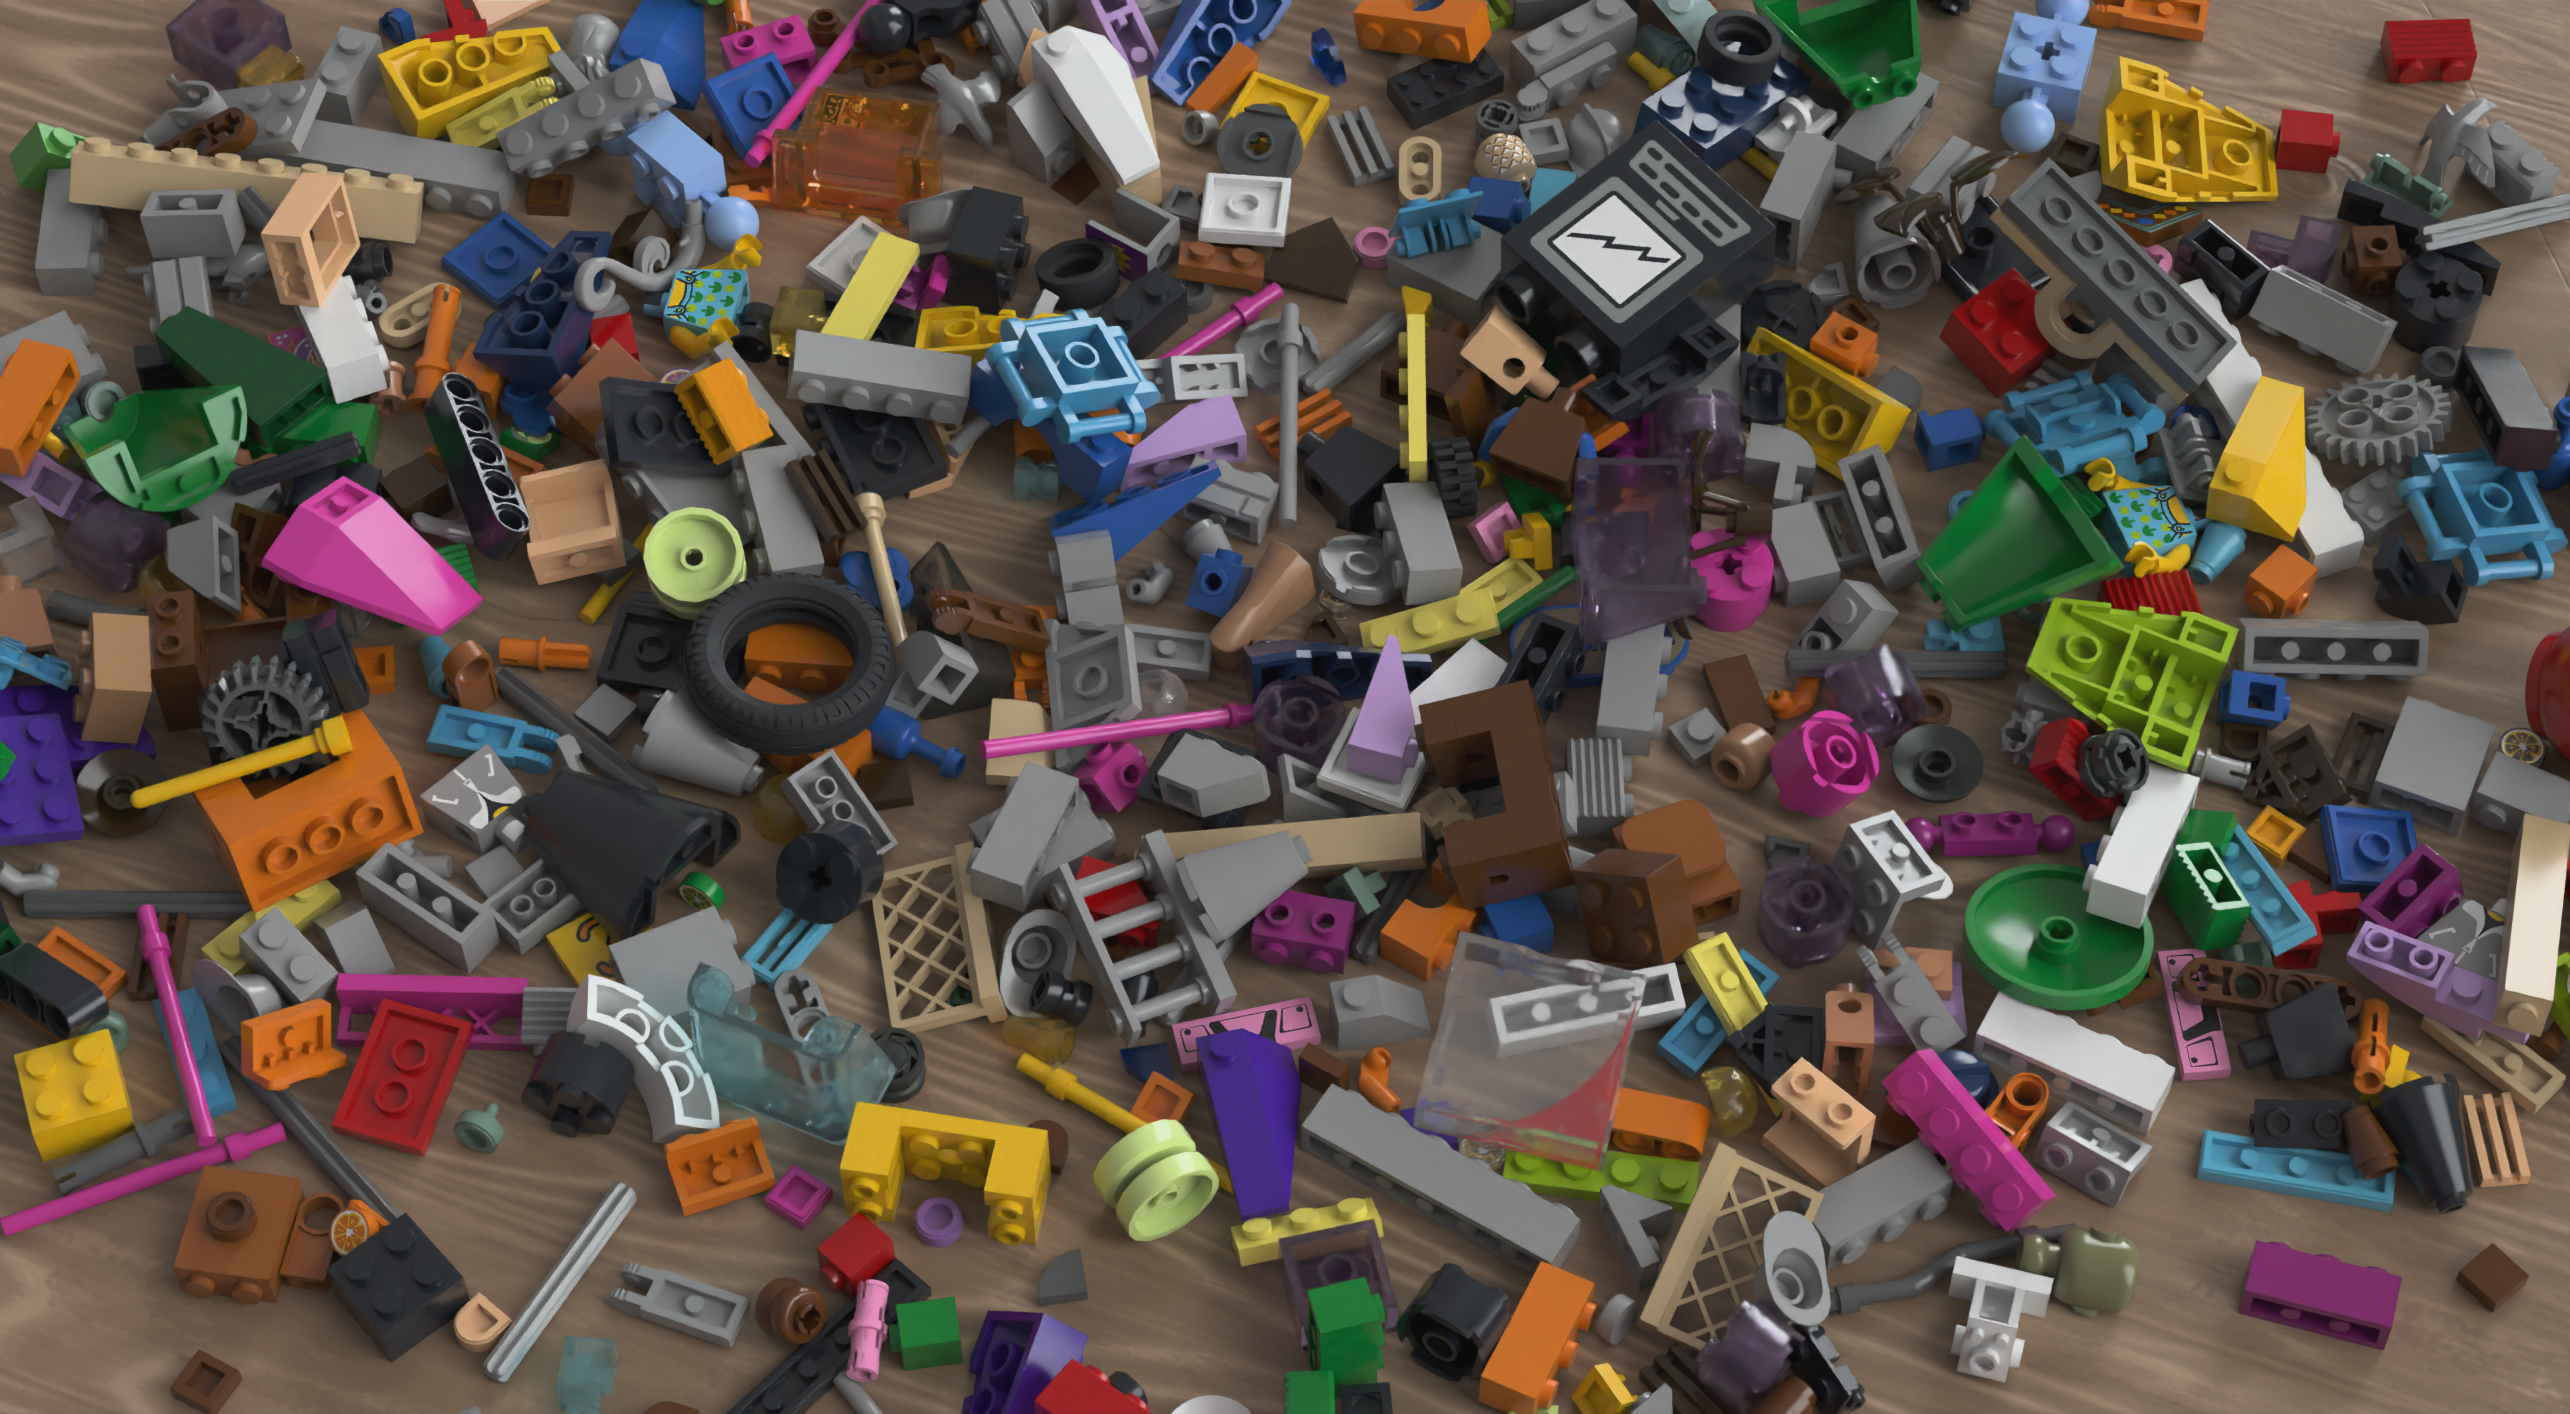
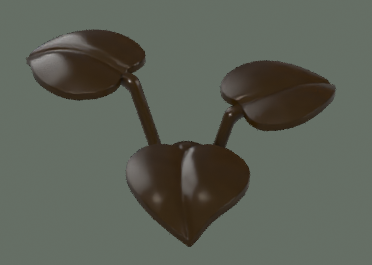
M2009 150L1993 151L1979 155L1950 174L1952 181L1950 183L1951 216L1948 217L1945 211L1926 215L1944 199L1940 192L1925 193L1911 201H1907L1896 185L1891 182L1901 175L1900 170L1895 167L1880 168L1861 176L1833 198V202L1838 206L1850 205L1865 200L1880 190L1889 191L1898 203L1873 218L1875 225L1885 232L1907 238L1914 225H1916L1918 230L1936 249L1940 261L1945 262L1957 257L1966 249L1957 229L1958 226L1963 224L1959 214L1958 192L1960 188L1987 176L2013 159H2027L2024 152Z
M1695 430L1691 441L1689 454L1691 530L1693 536L1701 532L1702 514L1724 516L1725 533L1733 534L1734 538L1682 554L1677 559L1671 586L1670 611L1676 632L1683 639L1693 640L1685 625L1683 609L1684 581L1689 563L1694 559L1731 547H1746V539H1771L1772 503H1751L1709 492L1704 482L1701 467L1709 442L1715 434L1713 430ZM1703 500L1725 505L1726 508L1707 506Z

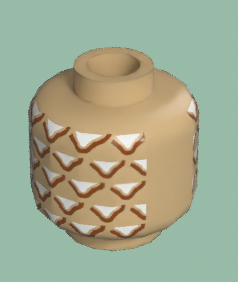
M1498 133L1486 138L1478 147L1474 165L1480 177L1519 182L1524 193L1531 187V181L1537 172V165L1535 159L1519 137Z

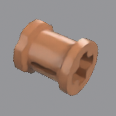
M388 360L390 369L383 371L387 389L372 393L368 399V404H376L379 418L384 419L396 418L405 413L408 408L407 398L403 395V384L407 378L406 369L402 364ZM386 373L390 374V380H386ZM384 399H389L388 406H385Z

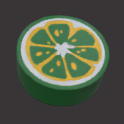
M689 872L678 886L681 898L697 911L715 906L718 912L726 901L725 892L722 887L711 877L700 872Z

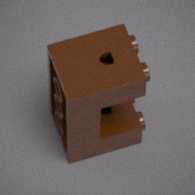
M284 582L285 617L203 627L193 590L146 595L147 616H149L151 678L168 731L203 728L197 703L198 689L207 688L213 682L218 683L217 677L219 673L224 669L232 672L231 669L234 662H237L239 659L249 667L251 658L256 655L260 657L263 665H268L271 657L277 655L279 660L278 666L285 668L277 645L282 643L283 629L287 624L304 618H312L313 615L331 609H337L343 624L338 601L306 590L295 584Z
M1528 679L1419 705L1422 723L1414 725V731L1419 750L1423 752L1428 773L1437 772L1443 789L1499 776L1506 812L1442 827L1445 845L1437 846L1443 874H1447L1451 894L1460 893L1466 910L1575 885L1573 866L1544 725Z

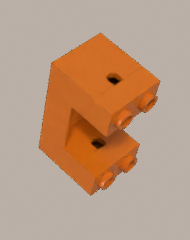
M361 708L340 714L348 729L353 750L335 757L332 753L327 754L331 764L256 800H254L240 777L192 792L216 855L254 913L371 858L386 842L395 847L401 842L424 833L401 765Z

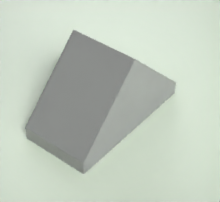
M1285 753L1277 757L1278 799L1283 823L1351 818L1347 808V797L1317 787V776L1321 769Z
M354 899L311 920L313 927L341 973L390 975L396 972L395 966L368 909Z

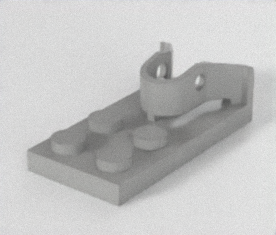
M169 74L166 83L180 100L178 107L164 112L159 119L142 132L139 139L141 143L151 144L155 148L228 108L237 107L255 119L258 125L257 135L251 145L236 154L241 157V160L300 153L327 88L319 78L216 91L208 82L187 80L181 83L173 74ZM190 90H195L199 94H193ZM208 139L201 141L195 150L198 152V155L205 150Z

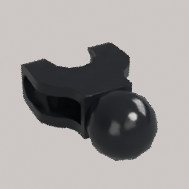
M884 0L882 3L871 5L861 15L857 28L861 43L870 52L883 56L899 52L908 41L914 44L927 37H954L974 23L977 19L978 6H980L982 0Z

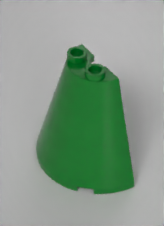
M1752 0L1757 15L1762 16L1775 26L1781 35V41L1846 99L1851 101L1856 109L1863 110L1872 105L1888 102L1896 97H1906L1916 89V78L1921 69L1917 0H1841L1802 13H1798L1797 0Z
M241 385L136 391L111 403V414L105 421L97 422L91 415H85L61 427L93 480L108 495L121 503L137 509L167 512L187 508L202 501L225 482L230 472L236 466L233 461L237 455L240 442H245L247 409Z
M2025 434L2017 439L1915 562L1925 575V578L1919 581V583L1934 603L1941 599L1944 601L1947 608L1941 614L1956 634L1963 629L1965 630L2117 574L2124 569L2121 561L2105 538Z

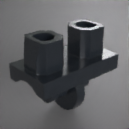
M1741 351V423H1748V430H1750L1752 422L1771 426L1785 424V353L1777 352L1771 355H1755L1751 352Z

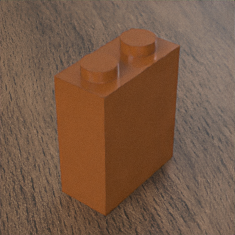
M204 1165L173 1265L181 1290L201 1298L220 1295L233 1297L246 1304H257L260 1301L277 1303L284 1277L279 1275L296 1221L297 1210L305 1200L299 1178ZM231 1191L241 1192L247 1195L254 1204L258 1217L256 1228L247 1238L239 1242H222L216 1239L209 1230L206 1221V1209L209 1203L222 1193Z

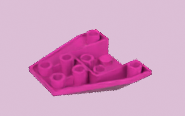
M344 476L297 507L261 563V566L274 572L280 580L286 583L295 584L306 590L438 637L480 607L483 598L382 497Z

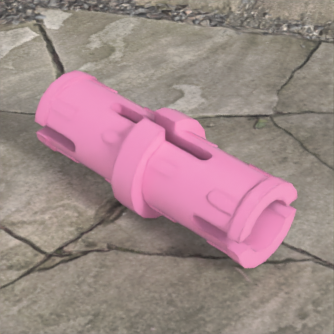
M868 1279L866 1283L863 1281L858 1283L854 1319L849 1322L848 1326L851 1349L846 1375L858 1382H870V1379L875 1381L878 1378L880 1349L882 1342L887 1338L888 1327L884 1322L889 1286L879 1280Z

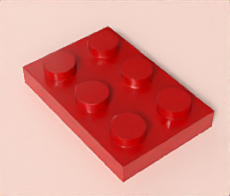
M382 998L331 1124L334 1132L425 1157L475 1029L472 1022Z

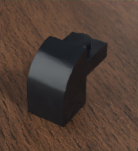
M2400 533L2383 535L2378 553L2374 556L2372 563L2374 576L2380 581L2374 599L2375 602L2394 617L2407 621H2419L2422 625L2458 623L2468 587L2451 559L2417 562Z

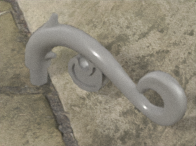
M689 199L685 201L686 220L681 223L682 236L678 244L679 250L671 264L663 271L654 273L653 265L660 268L666 267L670 258V246L664 238L655 236L643 238L637 245L633 257L634 269L607 257H595L584 261L577 271L573 287L574 297L578 305L586 311L599 312L609 304L616 287L612 279H603L597 292L594 291V277L602 269L609 271L634 288L646 292L670 290L676 272L681 269H696L704 254L707 241L702 200Z

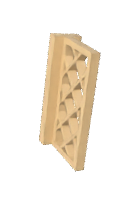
M973 841L954 845L956 855L885 872L882 886L877 895L872 899L891 1027L903 1028L911 1033H917L986 1015L990 1023L1009 1019L1008 1010L999 992L1000 963L989 900L972 895L971 875L966 872L969 857L975 848ZM952 872L953 881L942 895L926 887L934 876ZM897 885L909 888V891L897 906L883 899L882 889ZM919 895L935 902L923 919L907 912ZM955 895H956L957 903L952 900V899L955 897ZM945 908L959 915V919L948 933L933 926V923ZM885 911L890 913V915L887 918ZM900 919L916 927L903 944L889 938V933ZM925 933L941 940L928 958L913 950ZM961 934L963 937V941L958 939ZM952 946L966 955L955 971L939 964ZM891 949L896 952L893 957ZM906 958L922 965L909 983L895 976V971ZM932 971L948 979L935 996L919 989ZM967 973H969V979L965 978ZM958 985L972 992V1003L953 1007L945 1003V1001ZM897 988L902 990V992L899 995ZM912 996L928 1004L920 1016L902 1020L901 1010Z
M1719 1142L1635 1326L1651 1334L1656 1332L1745 1374L1770 1317L1762 1308L1747 1313L1744 1312L1735 1287L1753 1281L1755 1273L1732 1281L1722 1254L1748 1246L1757 1269L1762 1264L1755 1243L1762 1240L1763 1233L1755 1236L1751 1235L1742 1210L1767 1202L1772 1216L1779 1212L1774 1199L1793 1193L1810 1201L1804 1217L1812 1223L1825 1194L1736 1154L1737 1150ZM1739 1169L1758 1177L1764 1192L1763 1196L1739 1204L1732 1186ZM1768 1182L1782 1189L1771 1192ZM1728 1195L1732 1207L1720 1211ZM1735 1213L1745 1239L1719 1248L1712 1229L1715 1221ZM1708 1239L1713 1251L1701 1255ZM1715 1257L1725 1284L1700 1292L1693 1276V1270L1696 1264ZM1689 1283L1693 1295L1681 1299ZM1728 1290L1738 1316L1712 1325L1703 1298ZM1696 1302L1705 1328L1687 1334L1669 1325L1676 1308ZM1759 1316L1752 1331L1748 1319ZM1739 1322L1741 1323L1748 1341L1741 1358L1721 1349L1715 1331ZM1708 1334L1712 1345L1698 1339V1337Z

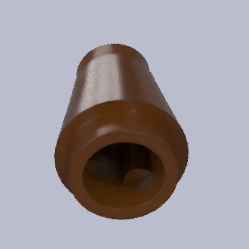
M2368 1105L2353 1108L2341 1115L2354 1172H2360L2363 1181L2382 1177L2399 1168V1163L2396 1159L2399 1152L2374 1114L2371 1113Z

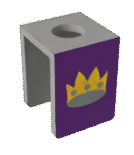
M1118 187L1114 192L1116 226L1149 243V245L1145 248L1091 219L1085 224L1086 238L1105 241L1111 246L1114 251L1119 275L1131 282L1138 277H1143L1155 266L1165 272L1179 254L1180 218ZM1160 251H1164L1161 258L1157 261Z

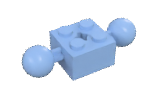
M2036 0L2035 7L2038 16L2019 12L2014 13L1997 72L1992 106L2006 109L2001 119L2000 130L2003 140L2011 149L2024 152L2025 154L2038 152L2051 141L2055 130L2054 120L2075 123L2092 61L2097 29L2080 26L2088 13L2089 0Z
M667 109L649 122H640L626 129L623 135L598 144L603 151L617 157L629 156V163L633 168L635 180L633 189L637 197L644 204H651L660 211L665 221L672 228H680L682 230L681 223L686 220L685 201L699 199L702 200L706 234L715 246L726 251H733L735 242L742 235L749 233L756 238L759 231L758 214L753 205L747 200L737 196H728L723 156Z

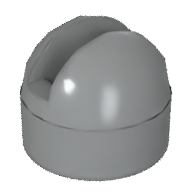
M1205 110L1186 113L1181 122L1183 137L1192 145L1209 142L1215 138L1218 132L1216 117Z

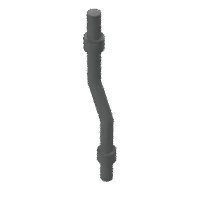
M2074 1223L2039 1230L2035 1225L2015 1229V1234L1959 1244L1907 1278L1856 1287L1854 1282L1834 1286L1833 1291L1830 1292L1831 1306L1829 1312L1837 1311L1839 1315L1859 1312L1860 1306L1917 1296L1953 1272L1956 1256L1979 1261L2016 1254L2021 1237L2031 1233L2042 1236L2049 1243L2057 1244L2060 1235L2064 1231L2076 1226Z

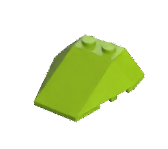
M2054 597L2025 671L2107 731L2118 728L2133 731L2146 748L2148 759L2185 773L2200 736V729L2211 699L2228 661L2239 629L2196 612L2182 611L2180 616L2154 613V608L2139 606L2137 611L2112 609L2111 603Z

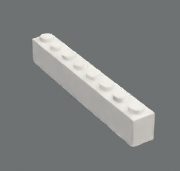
M2200 278L2180 286L2238 342L2193 391L2222 441L2228 443L2262 376L2261 368L2256 358L2250 357L2242 345L2241 336L2236 326L2230 325L2222 313L2221 304L2216 294L2210 293ZM2305 446L2306 509L2293 542L2283 541L2289 549L2318 568L2316 579L2356 566L2364 544V534L2359 523L2355 520L2352 521L2344 509L2339 491L2335 487H2331L2326 480L2317 456L2310 454Z

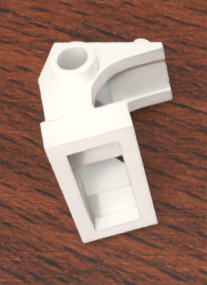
M1956 1256L1948 1296L1972 1301L1967 1326L1956 1325L1950 1352L1960 1355L1957 1371L2006 1382L2009 1367L2019 1369L2025 1340L2016 1338L2020 1313L2040 1318L2045 1317L2054 1278Z

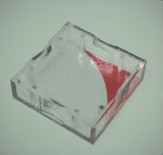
M1460 931L1444 992L1443 1007L1435 1040L1431 1044L1415 1108L1413 1127L1602 1172L1648 975L1582 959L1554 958L1536 952L1527 946Z

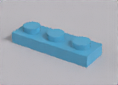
M1742 948L1739 955L1764 998H1766L1777 985L1780 976ZM1704 993L1700 995L1659 1041L1655 1050L1657 1054L1691 1080L1699 1074L1729 1037Z
M195 987L177 992L211 1118L238 1110L202 997L198 995ZM158 998L152 1000V1003L190 1117L188 1105L186 1102L177 1064L172 1050L162 1008Z

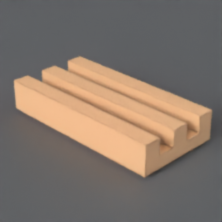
M2511 1092L2501 1093L2499 1098H2493L2492 1093L2482 1094L2481 1099H2474L2473 1095H2463L2461 1101L2462 1113L2480 1187L2528 1184L2531 1174ZM2496 1111H2500L2515 1173L2510 1171ZM2477 1112H2484L2498 1174L2491 1173Z

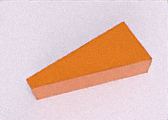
M1237 41L1185 102V107L1190 111L1205 110L1211 114L1216 112L1243 89L1253 71L1258 72V54L1240 41Z

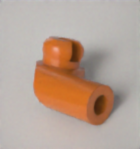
M1798 677L1794 691L1788 692L1786 689H1781L1780 695L1777 690L1772 691L1767 698V705L1772 716L1780 720H1789L1811 711L1815 704L1822 677Z
M1373 1047L1360 1061L1357 1077L1358 1091L1374 1107L1385 1113H1397L1403 1101L1387 1087L1392 1057L1386 1049Z

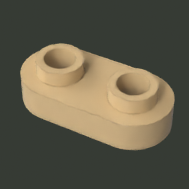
M1424 136L1412 137L1406 140L1400 147L1398 198L1401 205L1419 198H1426L1428 203L1441 199L1442 151L1439 144L1431 138Z
M442 282L429 284L386 308L379 319L382 337L385 342L393 347L405 348L425 339L434 295L433 289L437 285L446 284L444 301L446 302L448 300L450 284ZM460 300L455 321L459 318L462 311Z

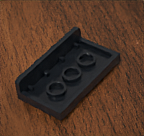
M881 336L870 340L884 343ZM785 374L786 381L788 384V374ZM803 401L805 406L801 407L809 430L811 432L818 430L821 439L817 440L819 449L826 450L853 497H857L862 493H875L881 496L883 501L948 477L946 465L921 418L894 416L882 412L862 409L854 410L842 406Z

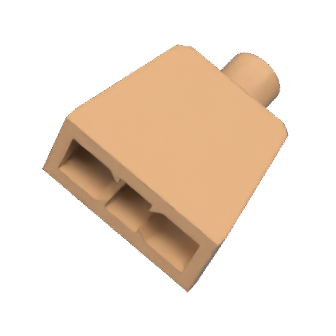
M1496 305L1468 336L1460 352L1464 358L1514 396L1525 386L1539 399L1544 401L1560 383L1557 378L1542 367L1547 356L1545 349ZM1518 358L1524 365L1515 366L1509 359Z

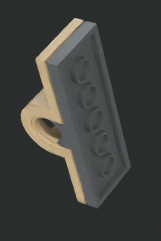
M2050 158L2025 180L1989 217L2006 236L2032 259L2036 266L2041 268L2051 278L2034 297L2036 299L2034 314L2037 326L2044 338L2063 354L2078 359H2098L2116 342L2132 360L2159 384L2161 389L2180 404L2205 380L2238 343ZM2063 299L2071 312L2080 321L2096 330L2089 334H2079L2069 329L2062 321L2059 313L2060 304Z

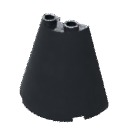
M564 766L558 771L553 782L542 794L539 792L532 794L522 811V815L528 818L523 831L525 841L615 943L645 932L655 922L658 892L697 855L699 860L713 868L741 841L739 821L727 811L574 771L568 766Z

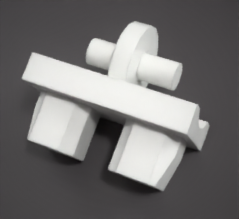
M1805 94L1799 99L1787 97L1779 104V116L1754 136L1755 146L1768 152V157L1779 166L1796 129L1825 137V131L1837 121V112L1832 109L1821 108Z

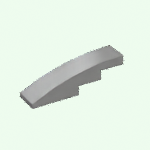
M1243 353L1170 356L1163 359L1136 360L1147 381L1153 382L1160 392V399L1153 406L1200 402L1206 398H1218L1231 394L1232 399L1248 397Z

